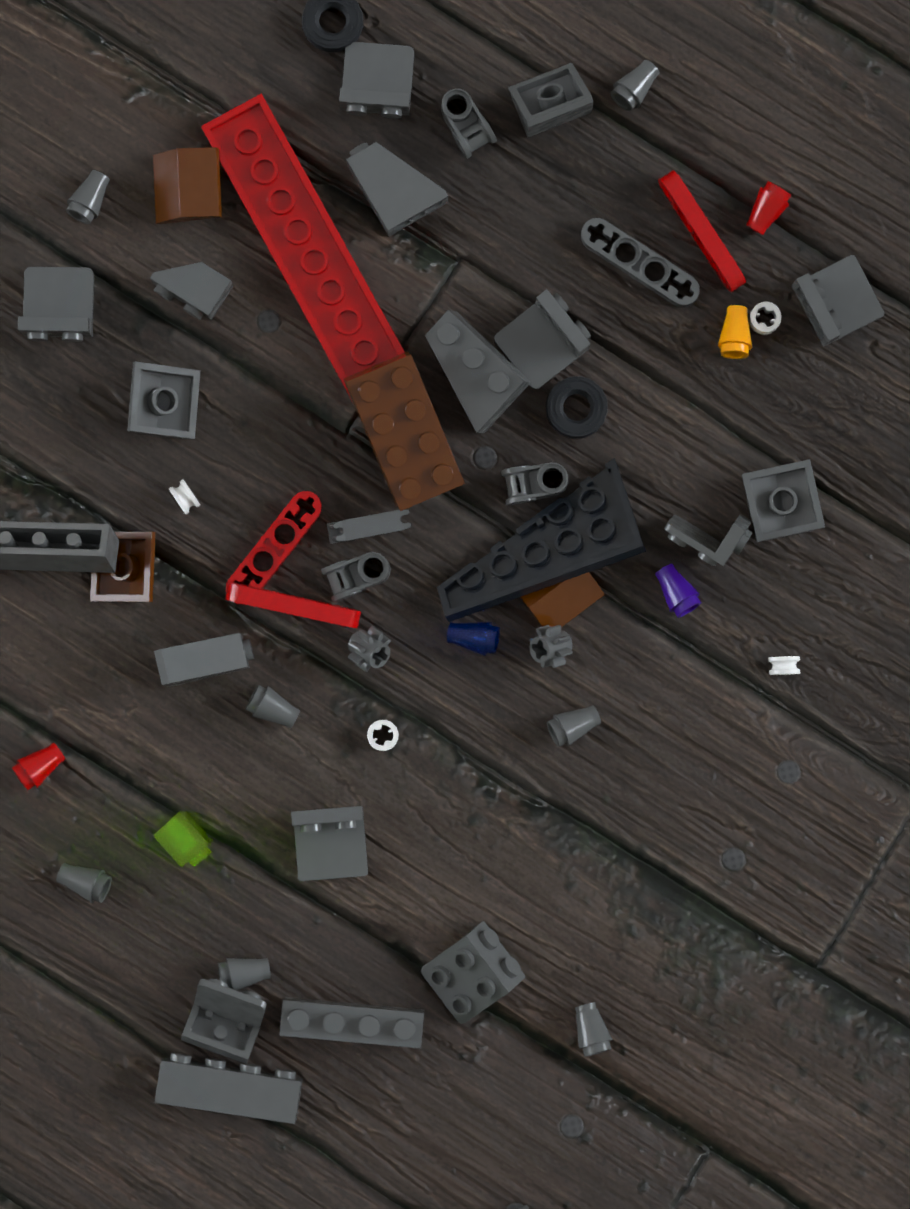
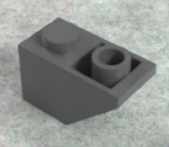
M203 262L153 272L150 277L152 283L156 285L154 292L170 302L174 297L186 304L183 310L198 320H201L203 316L212 320L233 288V283L230 279Z

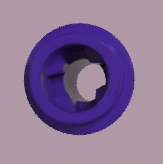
M669 564L656 572L655 576L660 583L670 612H674L680 618L700 606L701 601L698 598L700 593L676 570L673 564Z

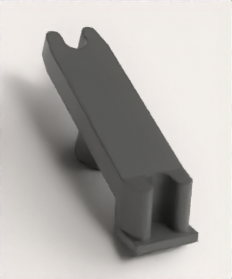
M394 510L326 523L329 542L333 544L405 530L412 527V523H403L401 517L408 515L410 512L409 510Z

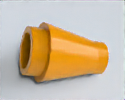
M741 305L727 307L726 318L718 342L721 356L725 358H747L749 350L752 349L747 307Z

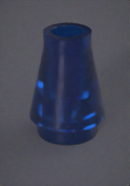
M450 622L447 631V643L456 644L483 656H486L487 653L495 654L497 651L500 627L492 626V622Z

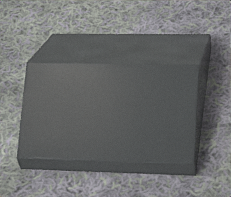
M133 362L127 431L153 437L195 439L201 370Z
M810 459L741 474L756 543L825 528Z

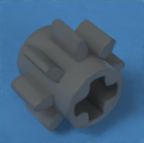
M545 625L536 628L538 636L530 638V653L533 659L541 663L542 668L548 666L556 668L565 665L566 660L564 656L573 653L571 651L572 640L570 635L561 630V625L552 627Z
M371 626L368 632L359 630L349 640L348 649L351 653L348 659L365 672H368L370 667L380 668L386 664L390 657V648L387 645L391 642V639L383 635V632L374 626Z

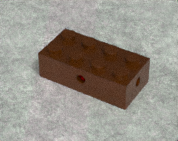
M409 352L402 353L343 378L392 497L400 511L465 484L413 357Z

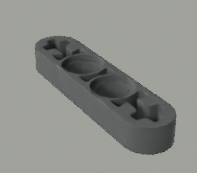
M592 218L583 225L581 241L594 254L680 308L688 307L697 300L700 292L699 284L693 276L604 219ZM598 226L603 228L602 236L611 241L612 235L618 237L612 244L610 253L604 251L607 247V243L600 239H597L595 243L590 241L591 234L587 231L589 228L592 230H596ZM622 244H628L635 250V258L628 263L621 262L616 257V249ZM651 263L660 264L664 269V277L659 281L649 280L645 275V267ZM671 272L677 275L672 282L679 286H683L685 283L690 285L689 292L693 295L691 298L684 296L682 299H679L677 297L678 290L672 285H669L667 291L661 288L668 281Z

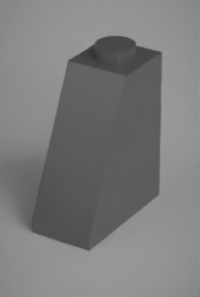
M366 142L349 152L351 156L346 159L347 166L389 237L448 203V194L443 188L379 143L375 142L369 146Z
M241 633L154 651L161 684L166 687H173L250 668L248 660L254 659L250 639L243 640Z

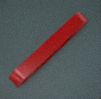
M672 170L658 179L665 196L727 290L733 292L744 285L746 280L742 271L680 176Z
M302 491L291 499L228 579L226 593L229 582L235 583L238 581L242 584L248 578V574L242 573L246 567L254 575L263 578L259 584L253 579L248 586L261 589L265 587L322 513L321 501L315 493ZM311 498L314 500L312 507L315 512L312 515L306 512L301 517L300 522L306 525L300 529L294 521L285 517L289 512L296 517L301 509L298 502L301 499L306 502ZM281 525H289L294 529L295 537L288 544H281L275 538V531ZM260 552H267L273 558V565L268 571L261 572L254 567V558Z
M229 582L225 600L351 628H358L361 611L233 582Z

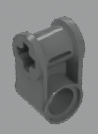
M455 88L444 94L441 103L442 117L466 159L472 156L473 151L488 142L491 144L497 142L489 123L481 115L471 96L466 91ZM454 99L461 100L465 104L466 110L462 114L454 115L447 109V104Z
M554 462L533 466H518L500 471L501 476L505 477L508 498L505 502L507 506L561 495L567 489L569 481L566 469ZM549 471H557L563 477L562 484L554 489L548 488L543 483L544 475ZM517 478H519V482H520V487H521V492H520V493H518V489H517V483H516V479H517Z
M370 552L321 569L322 575H326L334 594L331 599L335 603L355 596L363 590L382 584L390 576L391 567L388 560L380 553ZM372 559H378L383 564V572L377 578H369L365 573V566ZM339 573H340L341 578H342V581H343V583H344V586H345L344 588H343V586H342V584H341V581H340V578H339V576H338Z

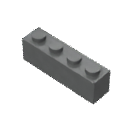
M0 521V570L115 573L119 539L110 524Z
M285 997L282 1004L280 1036L421 1049L425 1010Z
M171 1053L170 1058L164 1057L161 1060L155 1103L295 1124L297 1120L303 1078L295 1077L296 1071L276 1068L275 1074L261 1072V1066L248 1063H240V1069L226 1067L225 1060L206 1058L205 1063L191 1061V1055L182 1053Z

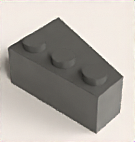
M447 310L425 335L476 433H485L531 383L457 311Z

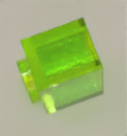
M187 811L178 812L153 835L181 867L188 866L189 864L193 867L198 866L212 853L208 847L214 841Z

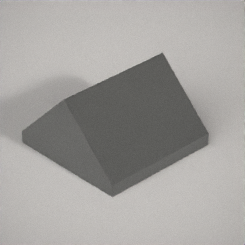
M573 63L508 87L527 138L592 113L594 103L592 95Z

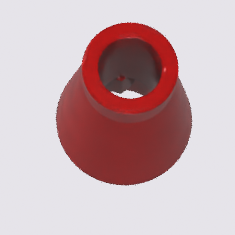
M768 181L764 188L760 187L746 226L764 235L772 223L790 205L788 200L791 194Z
M53 742L48 747L18 759V764L12 767V770L28 791L34 786L38 788L66 758Z

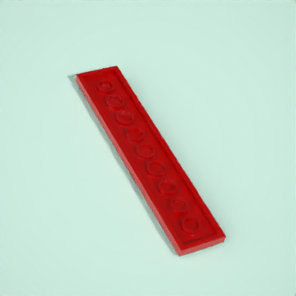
M261 93L202 125L201 128L211 147L219 148V161L350 397L343 378L405 352Z

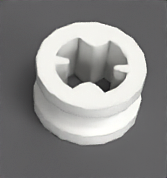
M761 302L754 306L749 315L750 326L758 334H771L781 323V312L772 302ZM764 310L766 314L772 313L774 319L772 318L770 323L773 325L767 327L765 323L758 324L756 318L760 316L758 311Z
M184 479L179 481V487H170L169 490L184 513L188 514L190 507H198L200 503Z
M800 656L768 657V662L772 663L773 666L769 670V675L800 674V669L796 667V663L800 661Z
M388 720L375 721L370 725L367 732L369 744L379 751L392 749L399 737L397 727ZM382 725L391 728L388 731L389 733L393 732L392 741H385L384 746L376 743L378 738L373 739L374 730H381Z

